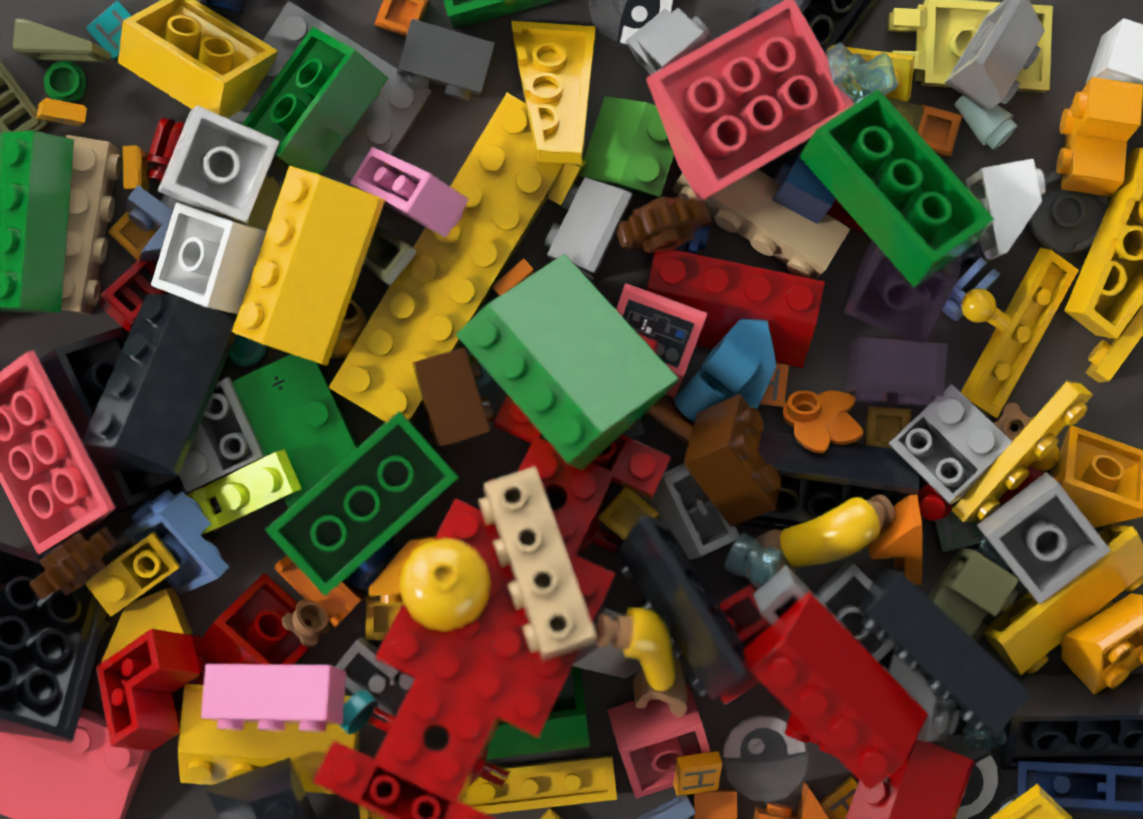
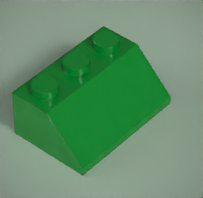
M312 27L242 125L278 140L279 143L274 157L288 167L292 166L319 175L328 167L331 157L344 139L351 135L357 121L368 106L377 99L381 88L389 78L355 49Z
M572 666L538 738L500 720L488 747L487 759L590 747L581 668Z

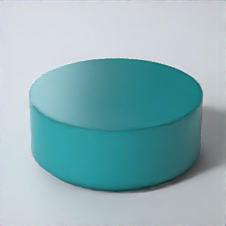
M237 334L228 358L233 363L243 367L255 366L267 355L268 345Z
M366 690L357 692L344 704L343 724L338 725L349 735L354 734L368 722L370 716H373L372 712L375 707H378V700Z

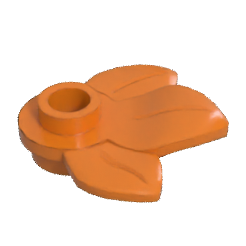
M801 390L791 394L784 404L783 418L787 424L794 427L795 440L801 446L814 453H825L830 443L835 445L851 444L861 439L864 433L861 426L847 413L856 402V397L851 394L828 390L817 395L812 391Z

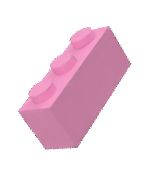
M371 147L350 182L359 190L384 198V206L444 237H447L450 230L459 223L463 209L469 200L432 174L374 147Z
M206 664L201 718L218 721L217 729L241 731L244 730V723H258V730L285 731V723L300 724V731L326 732L327 724H343L346 671L332 666Z

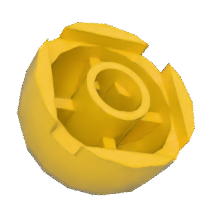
M447 538L428 541L414 550L403 566L400 579L403 603L413 619L427 628L440 631L455 630V628L462 627L468 622L471 623L476 620L487 605L491 588L487 565L478 552L462 541Z

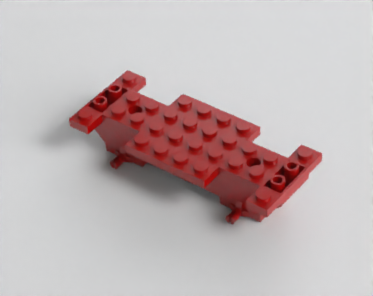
M507 394L494 420V426L531 443L518 472L536 466L545 494L556 492L565 498L566 504L562 508L551 511L590 621L593 624L615 578V573L595 565L580 556L591 543L615 554L621 539L618 536L599 528L600 520L598 516L601 514L609 498L612 486L615 482L652 499L671 457L621 434L581 471L570 465ZM490 476L488 482L496 479ZM454 499L434 540L447 538L462 541L478 552L487 565L491 583L487 605L479 617L471 623L468 622L462 627L455 628V630L440 631L427 628L413 619L405 604L402 603L375 659L414 678V681L396 717L375 707L372 714L387 722H383L373 716H370L368 720L369 725L371 724L388 733L375 760L333 740L313 780L315 784L386 819H496L462 801L468 788L479 777L500 788H503L506 780L491 774V772L507 779L510 771L487 761L488 747L498 728L500 720L538 738L580 649L545 661L542 660L539 650L530 651L523 631V626L530 624L524 607L517 610L515 608L508 587V583L515 581L509 565L501 567L493 541L500 539L495 523L487 525L481 510L457 499ZM433 729L445 730L450 736L448 746L438 752L431 751L424 745L426 734Z

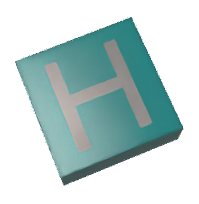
M118 0L86 27L96 41L111 53V58L115 62L118 61L123 20L131 17L130 13Z

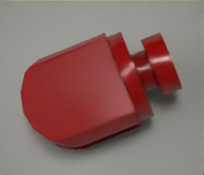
M164 117L158 121L149 155L146 156L145 160L146 163L154 166V169H149L148 179L158 183L162 182L184 128V122L179 121L176 123L174 120Z
M925 480L921 482L917 495L920 515L932 521L943 519L949 515L953 504L950 505Z

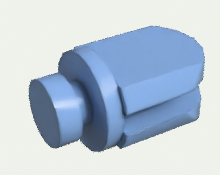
M979 258L955 285L948 284L944 288L948 298H943L939 303V307L947 316L955 321H958L963 316L961 302L966 294L963 291L988 264L983 258ZM995 269L991 270L974 289L982 288L988 290L1001 274Z

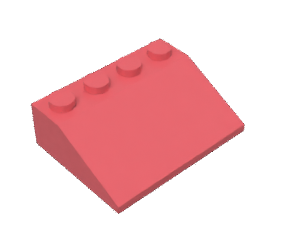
M784 0L646 78L678 166L698 200L702 198L706 200L806 142L812 137L817 128L854 105L795 0Z
M34 350L26 352L0 372V483L37 555L60 546L82 530L86 533L99 525L115 509V506Z
M84 707L81 709L74 739L71 743L0 732V814L11 819H125L152 751L111 747L105 716Z

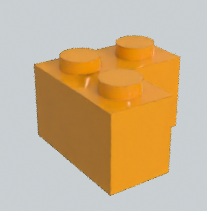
M1091 77L1083 90L1076 92L1071 107L1064 109L1060 121V134H1065V145L1059 151L1056 164V172L1062 174L1061 190L1112 197L1122 185L1125 175L1127 141L1141 124L1142 84Z

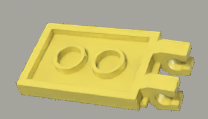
M925 0L924 5L918 4L917 9L894 8L893 13H888L887 31L905 33L916 31V51L893 50L891 53L915 56L913 74L915 73V81H921V86L950 87L945 81L985 16L1001 2ZM1032 5L1045 30L1037 43L1041 51L1028 69L1022 68L1015 80L1020 82V86L1017 89L1019 92L1045 93L1050 90L1053 6Z

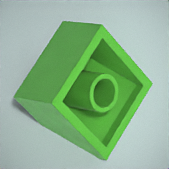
M604 96L584 157V161L587 163L579 178L584 179L586 177L625 190L634 196L649 201L660 198L674 153L656 105L642 101Z

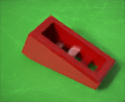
M139 259L100 295V307L128 333H130L140 307L143 304V300L129 288L132 283L145 295L169 294V292L162 289H156L141 275L145 270L149 275L154 276L156 265L152 263L154 260L140 261ZM119 296L124 298L134 308L132 312L117 299Z

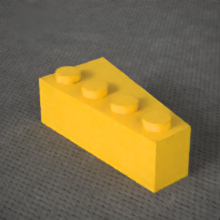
M1132 148L1125 164L1124 182L1112 195L1064 310L1094 335L1114 339L1119 337L1143 304V148Z

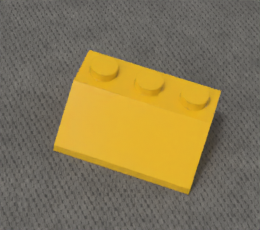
M160 0L123 20L118 63L187 107L193 109L196 106H200L228 119L245 108L277 59L278 50L196 0Z

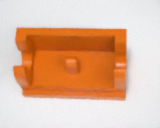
M288 555L274 566L275 570L304 599L319 603L325 608L330 619L329 621L334 628L365 598L346 578L324 596Z

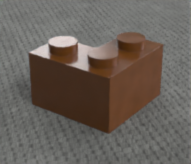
M465 347L412 363L424 402L422 406L435 446H445L490 432L488 422L494 421V415L488 396H479L475 380L481 379L482 376L477 358L473 354L467 355Z
M741 394L697 413L684 461L686 468L730 527L774 510L781 487V480L777 470L771 464L768 465L758 452L761 433L764 427L762 418L754 407H750Z

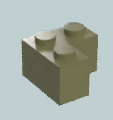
M958 548L927 597L977 642L986 627V624L982 622L986 614L996 616L1000 610L1005 612L1012 605L1018 594V590L1014 587L1019 579L978 552Z

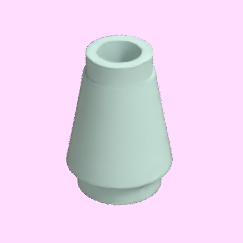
M964 95L954 105L960 111L959 113L982 146L988 145L992 150L999 148L1018 127L1012 120L1014 115L999 105H995L988 111H985Z

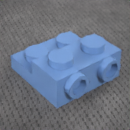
M167 489L155 500L151 501L149 499L130 515L134 522L123 534L133 545L155 532L179 563L180 567L164 578L179 595L218 579L229 568L222 560L217 547L201 536L211 523L203 515L200 505L192 498L187 497L183 491L173 495Z

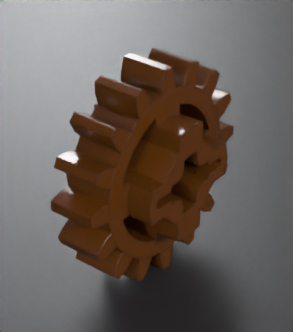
M665 196L652 200L651 203L633 210V216L629 217V221L620 223L619 227L615 230L623 251L631 250L634 252L644 248L646 254L660 251L663 253L676 249L677 246L685 242L694 240V233L697 232V229L707 227V223L712 222L704 198L699 200L692 198L684 202L682 196L675 198H666Z
M107 526L89 538L81 530L39 561L45 568V571L32 580L29 585L41 600L47 598L58 589H61L67 596L109 565L103 556L119 542Z

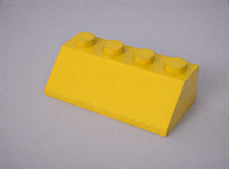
M289 166L232 332L273 348L328 365L385 199L329 178Z
M1109 524L1098 534L1110 548V552L1041 604L1028 591L1012 604L1007 611L1001 613L985 627L982 635L1012 671L1020 675L1024 672L1028 674L1036 672L1049 660L1046 655L1058 644L1062 647L1064 635L1115 604L1112 600L1123 590L1131 592L1143 583V542L1132 526Z
M185 684L178 745L180 783L212 785L290 757L305 792L335 794L313 782L333 740L359 752V730L349 735L338 724H327L326 732L300 731V724L285 723V731L258 730V723H244V730L241 731L217 729L218 721L201 718L204 685ZM345 695V696H344V704H345L352 696H346V695Z

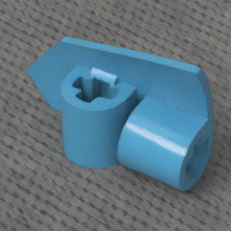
M739 319L708 354L701 364L702 368L674 398V402L682 414L695 422L698 412L739 394L742 395L750 407L758 409L777 366L768 320Z

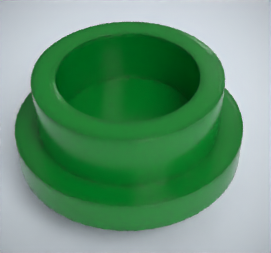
M60 61L53 64L47 70L44 77V87L52 99L74 103L85 94L87 77L83 69L77 64L70 61Z

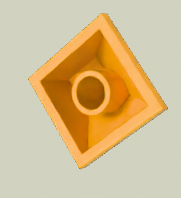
M1073 425L1069 426L1059 452V460L1053 469L1052 475L1055 476L1054 479L1067 493L1092 527L1096 528L1143 517V450Z

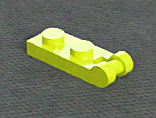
M284 449L274 452L186 496L192 498L200 505L203 515L211 523L201 534L205 535L287 497L302 488ZM215 497L222 510L218 514L215 513L210 501Z

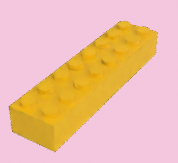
M506 93L450 186L469 199L463 209L459 223L450 230L447 237L425 227L413 247L417 253L398 278L389 286L328 387L385 422L401 411L409 422L413 423L424 402L412 363L455 350L459 347L462 341L456 334L482 309L493 290L492 286L500 279L549 197L547 194L565 164L537 161L526 103Z

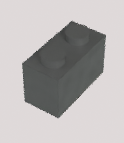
M411 19L397 73L405 75L403 82L406 84L428 89L429 83L445 87L444 94L450 97L469 101L470 95L478 97L482 92L495 43Z

